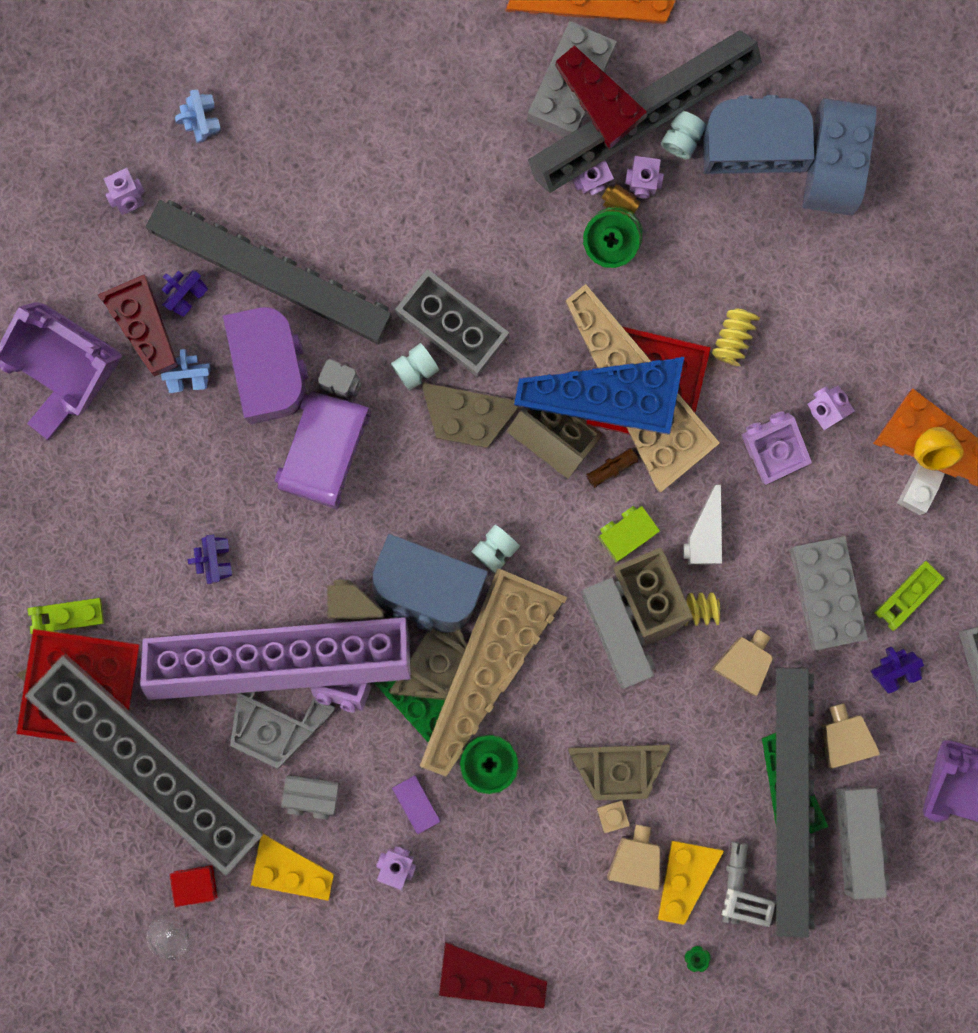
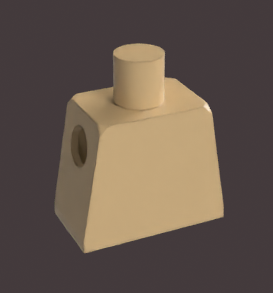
M758 629L751 641L739 637L716 662L712 670L753 696H757L773 659L772 655L764 651L771 637Z
M845 703L829 707L833 722L822 725L828 768H835L880 755L861 715L849 717Z
M636 824L633 839L621 838L608 872V880L655 890L659 889L660 846L649 843L651 827Z

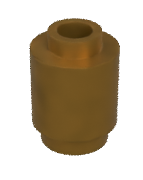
M618 184L614 188L609 185L601 197L605 201L604 207H624L635 213L641 203L636 199L637 196Z

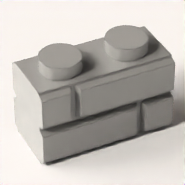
M331 359L326 360L318 379L323 391L333 395L336 393L337 397L347 401L352 396L357 397L362 385L355 369L345 365L341 366L340 363Z
M287 775L281 808H287L288 814L303 815V811L313 812L314 818L329 819V815H335L340 783Z

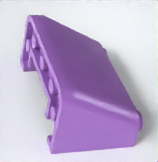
M39 302L18 307L0 342V369L10 374L23 371L62 396L61 404L63 409L67 413L77 416L86 411L122 358V355L116 349L51 307Z
M312 391L310 395L305 394L301 409L304 411L285 465L283 468L279 467L274 482L278 483V489L338 510L342 499L340 497L342 493L340 488L344 489L346 477L361 435L363 436L364 433L362 426L368 425L372 412L369 407Z
M949 740L942 741L923 807L925 817L934 822L946 821L949 815L953 814L978 822V748Z

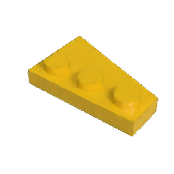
M262 833L263 836L259 841L251 886L329 901L334 873Z
M671 840L658 920L685 924L724 850Z

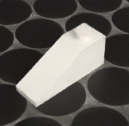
M917 463L897 504L918 515L927 513L945 473L926 469Z
M715 485L712 488L688 537V543L683 544V559H688V565L722 564L721 485Z

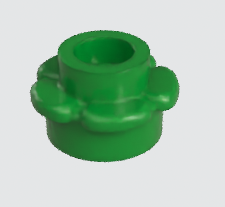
M694 946L690 951L686 952L684 960L687 962V968L690 971L703 972L709 967L711 956L707 950H703V947ZM696 957L700 958L699 962L695 961Z

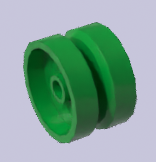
M610 206L600 210L588 222L583 233V245L587 255L594 263L605 268H617L626 265L635 257L643 241V228L638 217L632 211L619 206ZM611 232L615 233V238L617 240H612L610 238Z
M488 734L478 736L468 743L462 753L460 768L462 777L468 786L480 793L494 794L503 791L511 785L517 775L518 760L515 750L508 741L500 736ZM487 759L494 761V766L490 769L484 766V762Z

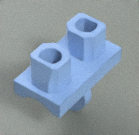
M198 89L191 90V96L186 98L187 105L180 106L181 113L175 116L176 124H184L186 131L194 130L196 142L200 143L204 142L208 136L218 134L220 124L217 117L205 119L204 112L213 111L214 109L212 95H199Z
M180 349V357L175 358L177 364L181 366L161 374L162 381L166 380L169 393L183 391L182 378L191 377L193 390H202L208 387V376L211 372L210 363L189 365L191 363H198L197 355L188 356L186 349Z

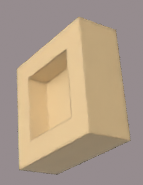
M622 800L596 807L604 833L630 826Z

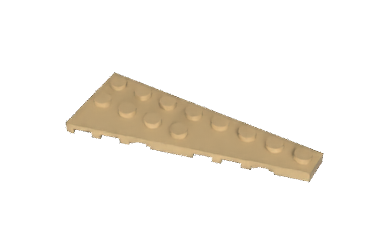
M586 284L566 299L565 303L597 368L651 362ZM678 393L669 435L626 427L659 493L720 444Z
M496 570L420 767L443 776L448 775L463 753L462 749L472 734H476L479 724L487 712H491L494 702L500 693L506 690L525 662L524 658L532 646L538 643L540 640L539 636L547 624H551L555 618L553 617L560 605L565 603L567 597L504 570Z

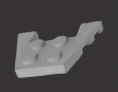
M256 692L237 693L230 747L279 769L334 713L335 707L320 704L315 700L316 698H313L303 721L299 722L253 700Z

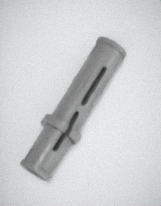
M731 842L730 865H727L726 871L729 872L726 899L728 900L730 896L727 894L728 889L740 892L743 890L744 874H747L748 869L745 867L747 843ZM737 897L736 902L741 903V898ZM734 907L733 912L740 914V908ZM723 916L722 919L726 923L731 921V924H739L740 922L739 919H731V917Z

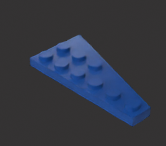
M684 357L603 367L579 372L573 371L556 375L520 378L514 406L669 435Z

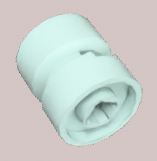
M683 111L674 117L671 123L672 130L666 132L661 146L666 151L682 159H690L697 146L695 141L700 140L705 131L706 124L697 116Z
M421 343L409 350L408 357L402 355L391 363L393 369L409 391L422 383L421 378L425 377L428 379L440 371L429 352Z
M494 525L486 534L487 540L480 541L471 553L491 571L496 573L497 569H501L504 566L505 557H511L520 545L500 527Z

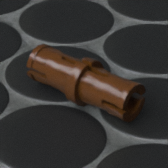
M628 448V450L613 459H606L603 465L587 473L586 477L592 487L596 488L612 477L617 478L620 476V472L639 461L634 451Z

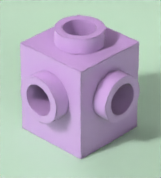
M635 156L632 169H627L625 184L630 185L629 192L634 193L638 198L655 196L657 188L661 189L663 182V173H659L661 159Z
M603 160L572 179L577 191L581 189L583 194L590 192L591 196L604 191V185L612 182L614 178L606 160ZM587 173H592L595 179H590Z
M127 168L104 178L109 190L105 194L112 208L117 206L121 215L145 205L141 196L145 191L139 179L134 180Z
M839 385L830 390L827 386L813 394L816 399L808 403L813 417L818 420L823 430L855 412L848 401L846 393L840 389Z
M395 846L394 850L389 848L387 854L382 852L376 868L381 869L377 881L402 890L405 879L411 880L416 865L411 864L414 857L409 856L410 851ZM398 863L401 869L394 870L392 864Z

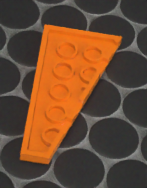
M509 0L506 12L519 11L531 14L544 13L557 16L608 18L609 20L621 19L666 24L676 0Z
M912 388L873 444L880 447L885 445L895 449L894 453L902 456L907 454L914 457L916 442L925 431L933 427L945 428L959 440L964 453L959 462L938 471L955 478L961 476L968 479L970 484L978 486V437Z

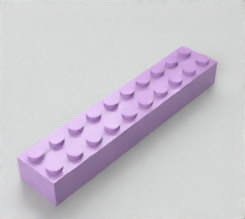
M405 617L145 638L142 645L140 686L147 700L411 679L409 630Z

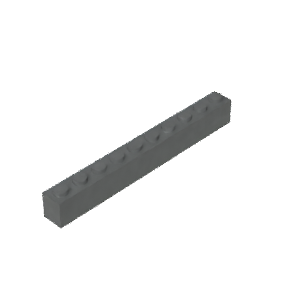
M738 30L632 95L631 97L647 111V117L612 148L609 149L607 147L605 139L596 130L591 120L529 158L528 162L534 180L549 193L555 191L761 64L758 42L741 30Z
M161 200L158 201L145 226L149 233L379 345L392 319L391 313L388 312L389 308L379 302L372 304L365 300L366 296L354 290L349 293L343 290V285L337 281L329 279L327 282L319 278L320 274L310 268H306L304 271L296 267L297 263L285 256L280 259L273 255L274 252L263 245L257 248L251 245V240L245 236L237 234L235 237L227 233V228L215 222L212 226L204 222L205 218L193 211L188 214L181 210L182 206L171 200H168L167 203Z
M776 667V927L778 937H809V930H814V914L809 913V903H814V887H809V876H814V860H809V849L814 850V833H809V823H814V807H809V796H814V780H809V769H814V753H809V743H814V727H809V716H814V700H809V689L814 690V674H809L808 667Z

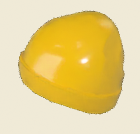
M933 427L925 431L918 438L914 457L926 469L943 470L959 462L963 457L964 451L954 434L945 428Z

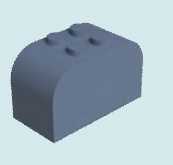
M744 95L739 96L737 99H730L720 103L712 111L703 134L704 174L806 172L814 160L813 119L810 111L800 101L791 98H779L778 95H767L763 99H753V96Z
M827 98L822 99L816 110L813 130L814 160L807 171L802 208L853 216L858 210L867 184L876 123V106Z
M388 534L373 571L372 592L377 604L385 611L392 613L393 618L405 617L406 622L407 620L418 623L417 627L425 631L431 632L432 629H436L440 632L450 633L463 628L469 622L488 571Z

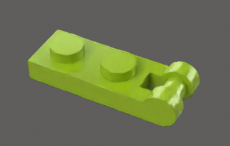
M923 561L891 596L875 610L874 614L879 618L882 617L892 631L896 630L945 578L927 561ZM894 605L901 611L897 616L890 611Z
M101 598L27 608L28 616H31L32 621L30 634H32L34 628L59 631L104 624ZM43 614H49L50 624L42 623Z

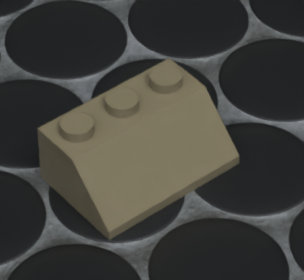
M523 408L506 431L567 479L570 478L603 436L593 426L586 425L584 419L529 408Z
M662 547L613 567L615 577L623 589L626 602L632 610L635 622L646 646L671 636L693 619Z
M334 580V585H327L329 619H386V614L365 593L353 585L350 580Z

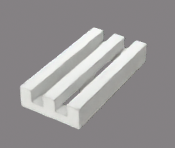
M728 889L727 894L730 896L729 900H725L727 908L723 910L722 915L770 927L776 901ZM739 897L767 904L768 909L736 902V899ZM734 907L766 915L765 920L733 912Z

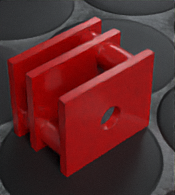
M213 865L174 871L169 874L174 907L210 902L218 898Z

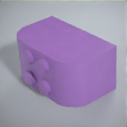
M267 307L224 315L223 319L244 418L251 425L287 417L296 413L301 408L306 394L304 380L309 379L306 364H304L303 359L300 360L299 355L303 354L301 340L298 334L294 335L287 319L279 311Z

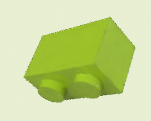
M634 506L630 507L621 514L624 519L615 524L611 521L600 529L602 534L598 539L616 563L660 532L643 506L638 509Z

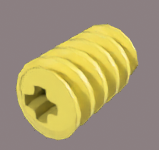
M734 309L729 310L726 314L729 318L723 322V326L726 329L720 330L719 333L723 339H717L715 344L719 348L713 349L712 354L720 361L734 366H741L736 362V359H745V355L740 352V349L749 348L743 341L752 340L753 338L747 333V330H756V327L750 322L751 320L759 321L760 318L749 311Z
M710 592L707 600L703 593H699L695 600L693 593H688L686 602L692 613L695 626L699 625L700 618H703L706 626H709L711 618H714L716 625H719V598L716 599L715 594Z

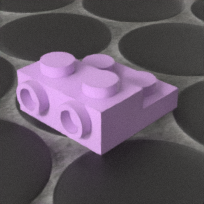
M777 412L769 417V422L763 425L759 422L753 423L746 427L747 432L741 434L750 458L754 460L762 483L765 485L812 463L796 420L789 413Z
M370 683L311 687L310 689L318 703L327 706L331 702L340 704L341 709L353 713L356 709L363 711L372 687Z

